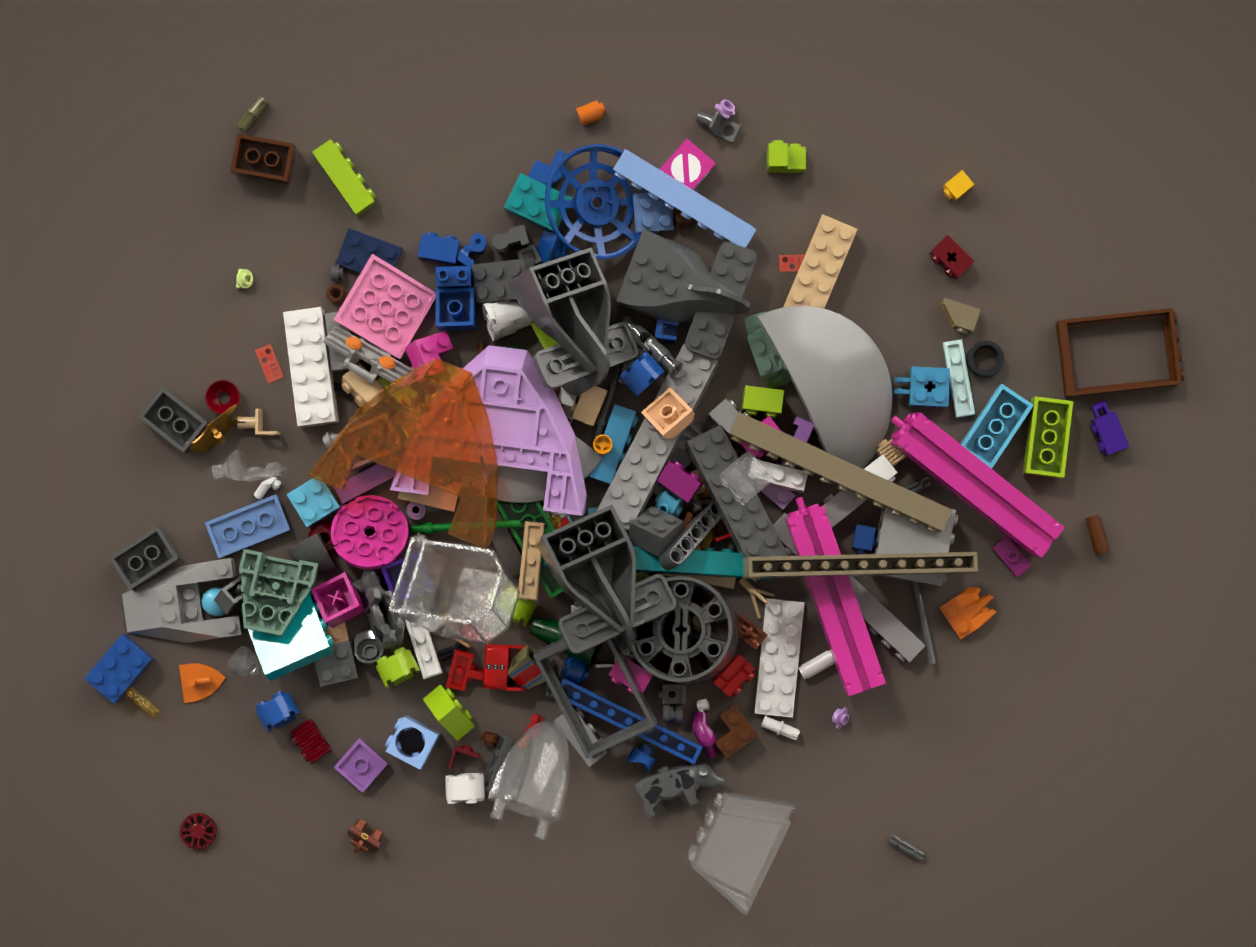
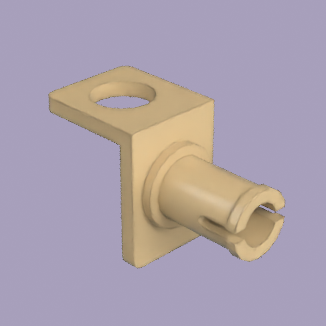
M255 409V417H238L237 419L238 422H245L237 423L238 429L255 428V434L259 436L281 435V432L263 431V410Z

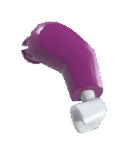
M701 699L697 701L698 712L694 714L692 730L698 743L704 747L706 756L714 758L718 753L715 745L716 736L707 724V713L703 712L704 710H709L710 706L707 699Z

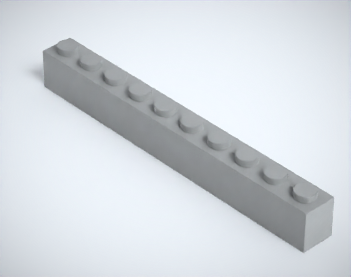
M784 513L773 524V527L786 552L790 556L793 554L797 556L784 520L789 517ZM849 576L863 619L869 625L867 629L873 635H880L883 638L881 642L888 649L892 647L896 651L895 655L902 662L905 660L911 662L926 645L854 577Z

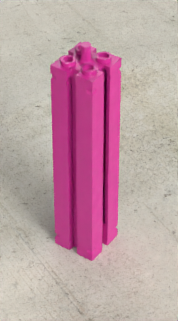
M921 412L912 413V415L908 414L903 421L897 416L891 419L890 422L899 428L890 437L892 439L890 444L893 447L897 448L903 455L1019 547L1026 550L1032 557L1042 558L1051 547L1050 544L1064 530L1065 527L1055 521L1053 517L931 420H928Z
M803 497L795 499L799 510L787 514L789 518L784 520L797 556L841 555L825 507H819L818 504L806 508ZM849 576L805 577L845 694L852 696L870 688L886 684Z

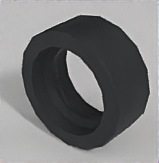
M988 340L980 341L974 344L968 351L966 357L967 366L976 376L982 378L991 377L1002 368L1004 353L995 342ZM981 348L991 349L996 355V364L990 370L979 369L974 362L975 353Z

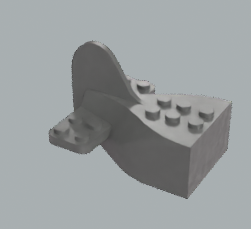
M643 229L616 300L618 308L657 321V319L673 322L679 321L678 324L692 322L685 340L687 350L710 359H718L722 355L737 313L749 314L751 304L743 299V295L756 263V253L734 243L724 242L719 248L711 269L691 249Z
M592 248L528 268L508 282L516 299L533 322L545 334L559 343L540 350L533 355L534 366L545 388L553 389L562 386L569 394H582L603 382L608 375L610 367L630 361L638 356L639 350L628 325L624 322H619L609 326L611 310L610 293Z
M613 505L541 536L538 549L557 583L569 597L584 606L562 617L558 622V629L572 654L583 653L615 638L619 647L625 651L630 648L634 641V628L665 615L676 607V599L664 576L656 574L635 584V552Z

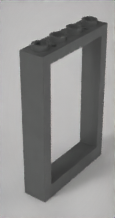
M562 638L541 648L533 654L586 759L591 756L596 758L602 755L603 751L608 748L613 750L619 747L620 743L625 740L630 742L638 737L637 734L642 732L647 734L655 729L654 726L657 724V719L615 638L608 640L607 643L646 718L593 744L549 661V658L568 649L564 639Z

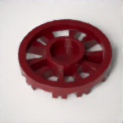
M204 813L189 815L184 819L180 827L181 840L192 849L208 847L214 841L217 833L215 822ZM198 816L204 817L202 823H198ZM192 817H193V819H194V821H195V823H196V824H194V825H193V823H192V821H191V819H190V818H192ZM207 820H209L210 823H209L208 825L204 826L203 824H204ZM186 822L191 825L190 829L184 827ZM212 826L213 833H208L206 828ZM184 831H190V834L184 835ZM207 834L208 836H210V837H212V838H211V840H210V839H208V838H206V837H204V836ZM188 836L192 837L191 843L186 840ZM203 838L207 844L201 846L200 839ZM195 839H198L197 846H194Z

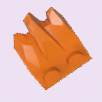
M969 587L939 607L960 640L980 628L996 614L994 609L987 608V605L994 597L990 594L980 597V587Z

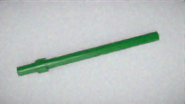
M522 520L444 524L426 522L425 525H411L410 529L411 533L425 532L426 534H434L438 531L522 527Z

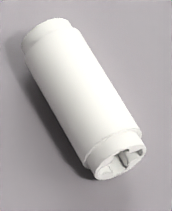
M831 651L823 652L798 668L804 680L835 664Z

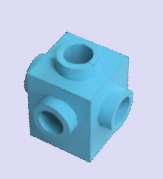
M666 489L663 493L661 492L655 499L656 505L654 508H658L669 515L677 517L683 510L681 505L684 500L669 489Z

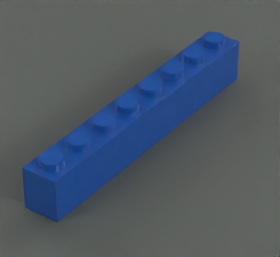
M565 678L561 682L573 705L621 729L645 719V717ZM656 724L654 726L655 729L647 734H644V732L637 734L638 737L692 764H695L703 748L701 745L659 724Z

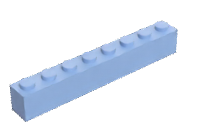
M627 149L624 150L613 168L616 171V176L623 180L628 178L633 181L631 185L639 190L642 187L648 190L650 197L656 200L661 198L665 201V206L672 210L675 208L682 211L680 215L688 220L694 218L698 221V226L705 230L707 228L715 231L713 235L721 240L725 237L731 243L746 248L757 230L752 225Z

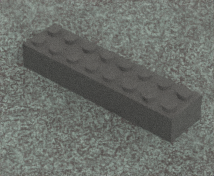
M720 425L687 441L684 446L699 475L702 477L701 479L742 559L747 557L788 556L723 427ZM752 578V579H753V581H754V583H755V582H757V581H759V580H761V579H763V578Z

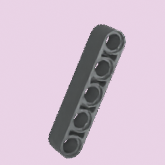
M713 502L704 507L660 556L659 562L662 568L671 570L681 564L721 519Z

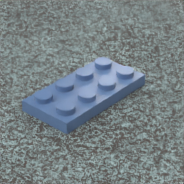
M277 494L205 522L219 559L291 530Z

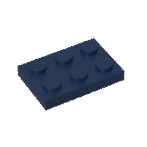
M349 228L335 264L361 273L368 259L373 254L396 268L403 248Z

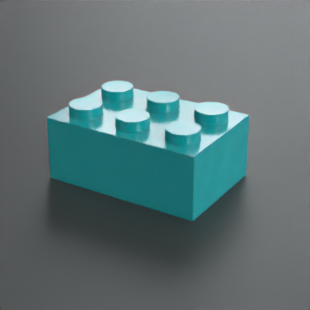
M520 173L504 206V210L548 232L554 233L546 214V185ZM551 188L550 200H559L560 191ZM565 194L564 200H572V197ZM550 208L554 223L559 230L563 222L560 209Z

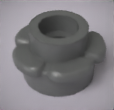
M339 264L331 266V281H337L338 283L339 279L343 277V268H339Z

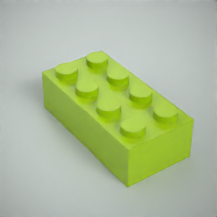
M1035 396L1031 398V403L1034 406L1029 414L1022 474L1061 479L1065 476L1073 401Z

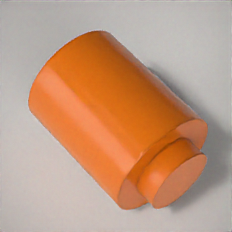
M597 100L576 108L582 126L604 118L603 114L606 113L603 103H598Z

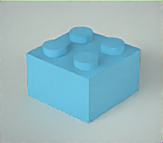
M320 474L287 494L305 526L308 528L341 508L327 482Z

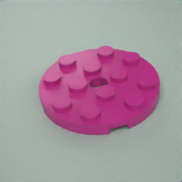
M361 496L355 498L354 501L347 505L344 504L336 513L331 526L332 543L339 557L349 565L360 569H378L391 564L402 554L408 542L409 530L406 517L394 502L380 496ZM367 529H374V535L369 537L365 535L364 532Z

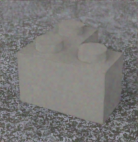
M725 399L708 416L717 426L721 425L727 437L731 440L732 436L729 435V432L739 412L737 411L738 406L732 400L728 401Z

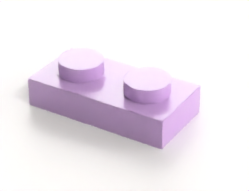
M759 482L754 484L755 487L782 510L796 496L787 489Z

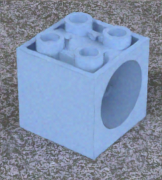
M406 715L398 719L394 727L397 731L394 735L389 736L385 744L388 747L385 752L420 770L426 763L441 733ZM412 728L421 731L425 746L420 754L418 751L409 755L402 750L399 735L403 729L404 732Z

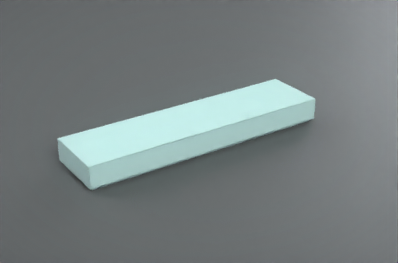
M962 339L943 342L946 367L950 368L949 384L955 418L975 415Z

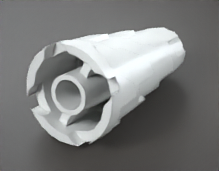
M517 299L482 304L483 317L487 321L486 327L493 341L513 334L517 330L533 323V320Z

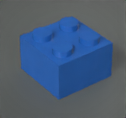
M474 287L436 289V328L440 332L478 330V303H476Z

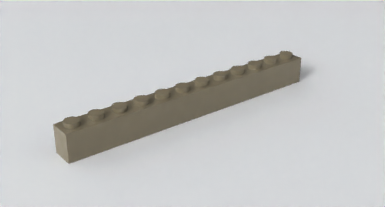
M740 412L729 432V435L732 436L731 440L742 444L744 441L750 444L749 448L757 452L760 449L768 452L766 456L774 460L778 458L785 460L784 464L792 468L798 466L803 469V473L809 476H813V474L820 476L819 480L830 485L833 482L838 485V489L848 493L849 490L855 492V497L866 501L868 498L874 501L873 505L881 509L884 506L892 509L890 513L899 517L903 514L909 517L908 521L916 525L920 523L927 525L926 529L933 533L944 530L952 512V509Z
M977 552L747 557L743 559L744 579L963 574L978 572Z

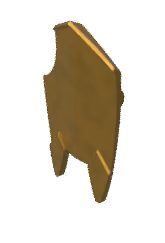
M233 405L209 423L205 431L191 443L190 450L208 452L218 442L221 445L225 444L226 439L224 436L238 423V417L244 416L240 414L232 420L229 417L237 405Z

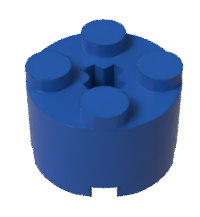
M646 351L619 376V379L638 397L664 370Z
M279 691L272 696V700L268 702L266 700L255 706L257 708L255 713L267 733L272 732L271 728L273 727L279 729L296 719L295 714H301L290 693Z

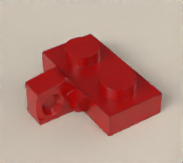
M455 649L446 687L465 691L467 681H472V678L483 679L484 670L476 668V664L472 663L474 653Z

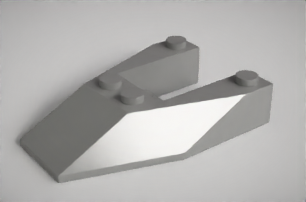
M234 558L175 567L144 583L135 590L122 594L127 633L184 643L245 635L242 615L204 621L199 583L237 578Z

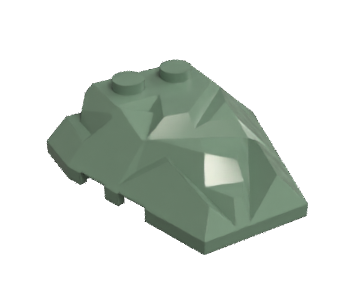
M760 312L745 317V327L759 374L764 379L767 388L773 389L786 385L792 380L788 371L785 370L778 353L773 350L757 317L766 312Z
M244 549L239 566L242 581L244 628L283 636L313 587L319 564L303 560L296 562Z

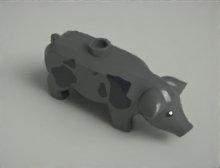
M363 569L361 579L353 582V585L358 591L365 593L363 599L366 609L365 613L378 645L385 650L390 649L394 651L396 646L401 645L404 640L405 624L403 618L398 617L396 609L392 605L394 602L392 591H385L382 588L384 582L383 575L378 574L375 569Z
M705 763L679 765L673 768L664 766L658 768V772L641 778L633 784V787L643 802L644 815L650 818L656 816V813L666 810L662 800L680 797L683 804L693 805L699 803L696 798V790L699 787L712 788L721 786L725 777L718 776Z

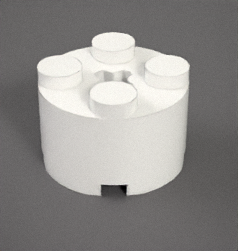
M463 773L454 776V774L445 776L447 804H456L464 801L465 803L484 801L483 773Z

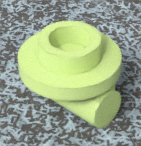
M238 269L236 288H249L252 285L253 275L249 270Z

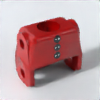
M486 644L483 676L484 689L526 691V688L518 683L514 686H510L507 683L509 663L526 645Z

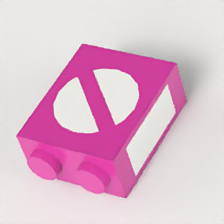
M687 138L660 170L695 190L713 170L716 163Z

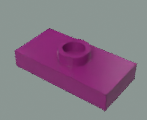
M1007 536L992 548L1016 578L1032 566Z

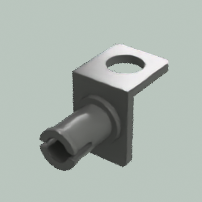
M700 111L696 118V122L708 126L714 136L731 143L735 142L741 129L739 124L724 119L718 111H716L714 116ZM728 126L734 128V133L731 136L724 134V130Z

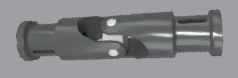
M631 315L625 316L620 321L628 325L636 344L645 352L647 351L660 366L666 368L670 376H674L680 371L683 363L671 356L672 353L662 344L658 343L643 326L636 324Z

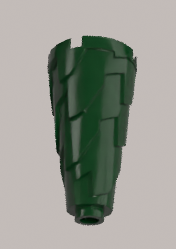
M539 617L529 621L527 629L530 630V634L550 645L563 638L558 629L559 621ZM602 644L577 655L572 654L569 649L563 651V653L592 667L597 659L594 656L600 652Z

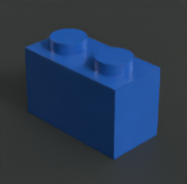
M427 232V234L421 235L418 258L457 266L458 251L460 250L461 243L454 236L446 235L445 238L438 237L437 233Z

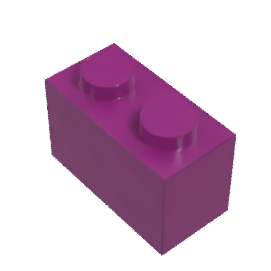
M678 460L675 462L669 461L657 481L686 502H692L704 484L700 480L702 477L693 471L689 473L685 470L686 466Z

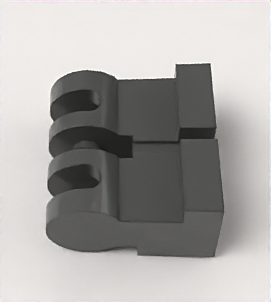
M525 225L510 228L509 233L506 234L497 233L492 239L495 249L500 254H506L512 248L522 246L524 249L531 245Z

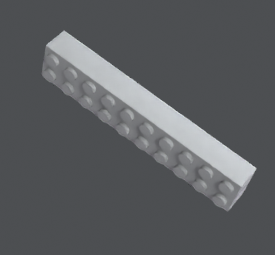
M683 344L676 358L677 361L683 363V366L676 375H667L655 400L671 387L695 413L719 367V363L716 359H710L687 350L685 344ZM645 418L597 511L613 505L625 531L629 533L630 522L643 513L658 484V477L670 461L686 428L674 438L665 439Z

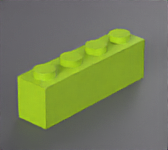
M330 139L312 153L358 217L376 205L373 200L376 196L370 188L366 190L363 185L365 180L360 173H354L352 168L355 166L348 157L345 159L342 156L343 149L339 143H333Z

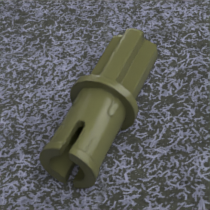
M259 96L252 107L246 109V114L237 123L238 128L245 132L256 119H259L258 116L269 103Z

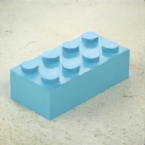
M1000 384L960 444L992 469L1034 405L1005 385Z

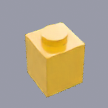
M962 170L944 184L942 188L944 189V195L949 200L952 199L955 202L975 184Z

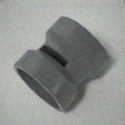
M663 704V723H670L671 721L683 723V704H676L675 706Z

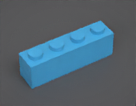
M614 404L604 435L611 438L613 447L608 454L600 455L602 459L590 473V478L611 484L617 473L618 464L622 463L626 455L623 452L624 447L630 444L632 435L629 434L631 427H636L639 418L635 416L636 411Z

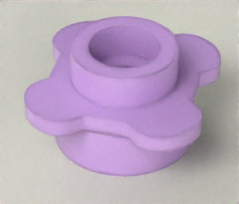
M723 100L720 104L715 105V109L725 119L735 114V107L729 100Z
M846 707L837 709L832 716V722L837 724V729H841L842 725H846L849 721L848 708Z

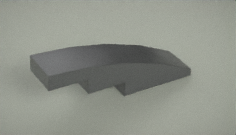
M488 499L474 506L481 521L503 520L493 499ZM508 528L486 529L510 577L519 574L522 556Z

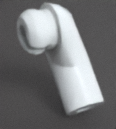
M271 477L261 482L254 496L262 499L269 488L272 487L274 490H277L281 486V481L277 480V477Z

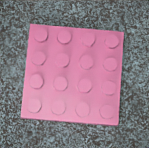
M372 254L333 321L400 360L405 352V347L409 345L433 304L436 292Z

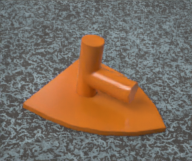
M199 663L179 665L184 703L195 702L210 696L221 686L226 677L208 665Z

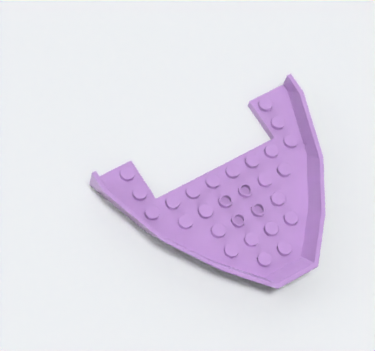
M490 345L451 379L424 412L400 461L390 488L393 491L429 495L434 457L548 472L543 511L582 516L585 514L587 498L575 434L554 389H547L543 386L534 366L533 358L527 350Z

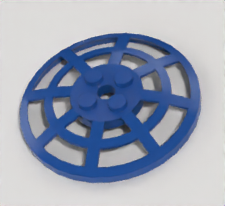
M593 144L571 151L556 164L547 181L545 208L551 228L566 247L575 253L582 251L570 244L576 235L585 241L596 243L598 254L594 255L596 259L604 260L618 257L633 249L638 244L642 232L636 234L627 227L634 210L633 194L626 179L623 180L616 176V171L613 170V167L597 163L598 151L613 154L618 158L621 157L624 151L609 145ZM590 151V163L581 165L572 172L564 165L567 160L575 155ZM589 169L590 181L581 185L575 176ZM597 169L604 170L612 174L613 177L608 182L597 180ZM559 170L565 177V180L560 189L559 200H550L551 184ZM618 182L624 188L626 198H618L613 188ZM569 183L576 190L574 200H564ZM642 187L643 192H644V193H647L648 190H646V189H644V188ZM594 198L599 199V208L593 206L592 201ZM619 206H627L623 222L615 217ZM550 208L560 209L562 219L569 228L565 237L560 234L556 227ZM565 208L575 209L578 219L573 225L567 217ZM610 222L617 228L610 235L602 237L601 225ZM584 223L593 226L595 237L585 235L579 229ZM622 233L631 239L621 249L611 253L605 252L603 242L613 240Z

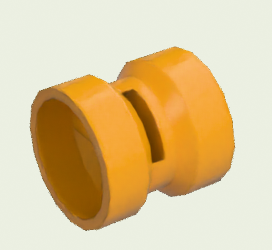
M607 435L597 436L593 442L594 450L600 455L608 454L613 447L611 438Z

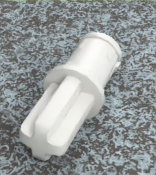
M765 715L761 725L762 728L774 731L777 735L781 734L797 740L800 733L799 729L784 724V721L779 722Z

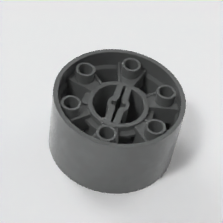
M685 576L665 578L676 599V607L673 611L652 620L654 622L653 637L641 640V626L634 628V641L630 647L638 662L648 672L661 679L686 685L705 682L723 671L735 654L739 641V625L736 613L724 595L701 580ZM681 585H685L687 592L682 596L678 595V588ZM696 587L703 588L715 596L703 609L697 604L692 603ZM715 605H718L720 607V613L716 616H712L710 612L711 608ZM694 613L701 622L702 633L699 641L692 647V638L695 635L693 627ZM673 616H675V624L672 628L675 635L674 648L670 645L666 636L667 625ZM728 620L727 643L710 638L711 624ZM684 628H686L687 632H683L682 634L681 630H684ZM646 643H650L652 647L651 652L645 654L643 651V646ZM717 644L719 646L718 654L711 655L710 647ZM661 652L673 658L668 675L658 670L651 663ZM703 652L713 665L706 671L694 675L690 658ZM682 663L685 666V670L682 674H677L675 668L678 664Z

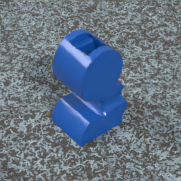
M480 233L474 234L470 238V245H465L458 251L457 262L462 266H470L472 269L471 265H474V260L470 259L469 256L470 254L482 255L487 247L485 236Z

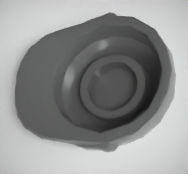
M364 630L356 635L353 655L362 664H376V661L382 658L384 649L378 645L372 630Z

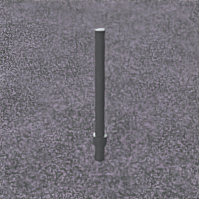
M624 363L615 367L600 417L598 416L596 421L597 427L593 439L602 435L604 427H607L609 421L607 418Z
M911 582L924 645H926L928 664L933 665L936 664L920 584Z

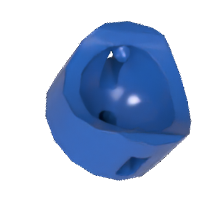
M645 743L642 744L640 749L633 747L627 760L629 762H641L644 769L649 772L656 761L651 756L654 749Z

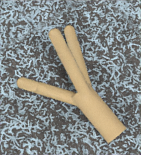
M742 578L739 583L750 593L757 618L761 619L755 596L765 604H768V601L761 594L774 597L775 594L757 589L747 579Z

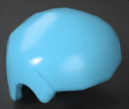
M212 587L203 593L201 604L207 614L212 616L225 614L214 601L222 588Z

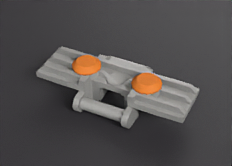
M334 326L323 340L324 344L347 357L342 365L343 369H349L368 380V383L371 385L377 380L378 376H381L403 389L415 373L410 367L392 358L389 352L384 351L362 337L359 339L339 326ZM360 359L371 364L370 372L356 365Z

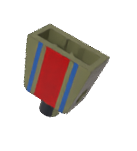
M528 644L509 663L507 683L510 686L518 683L522 687L530 689L546 681L533 657L536 650Z

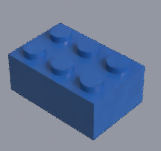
M121 634L84 679L115 704L123 698L155 658L127 634Z

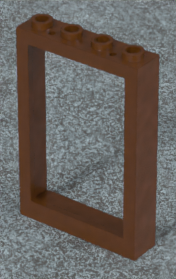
M1173 308L1056 321L1064 398L1178 386L1182 384L1184 373L1180 369L1179 364L1182 356L1181 351L1177 347L1179 333L1175 331L1177 315L1175 312L1173 313ZM1162 319L1169 379L1075 389L1069 328Z

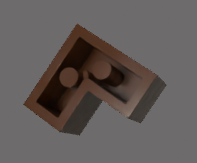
M735 704L719 714L730 731L717 739L715 743L727 759L758 735Z

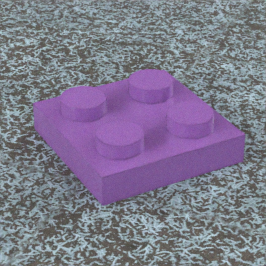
M359 738L333 768L363 793L387 766L388 762Z

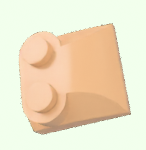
M671 387L641 412L665 439H672L691 424L695 415L694 411Z

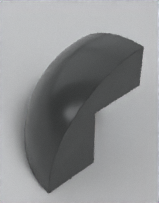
M318 533L287 550L289 556L296 562L303 560L318 563L317 573L331 572L338 569L332 555H329Z

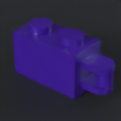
M1105 401L1092 405L1091 409L1095 419L1090 421V430L1094 436H1097L1099 441L1097 447L1100 453H1104V456L1130 447L1116 412L1110 413ZM1103 410L1105 415L1100 417L1098 411Z

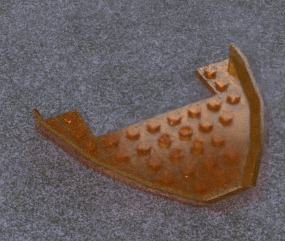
M437 358L396 379L357 409L307 475L340 490H345L353 464L358 455L461 497L448 531L449 535L485 548L490 545L496 529L498 464L485 407L472 372Z

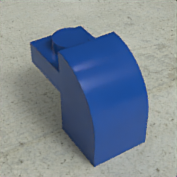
M558 149L550 166L536 160L528 177L547 185L552 170L565 156V152ZM559 170L551 186L558 184L564 176Z

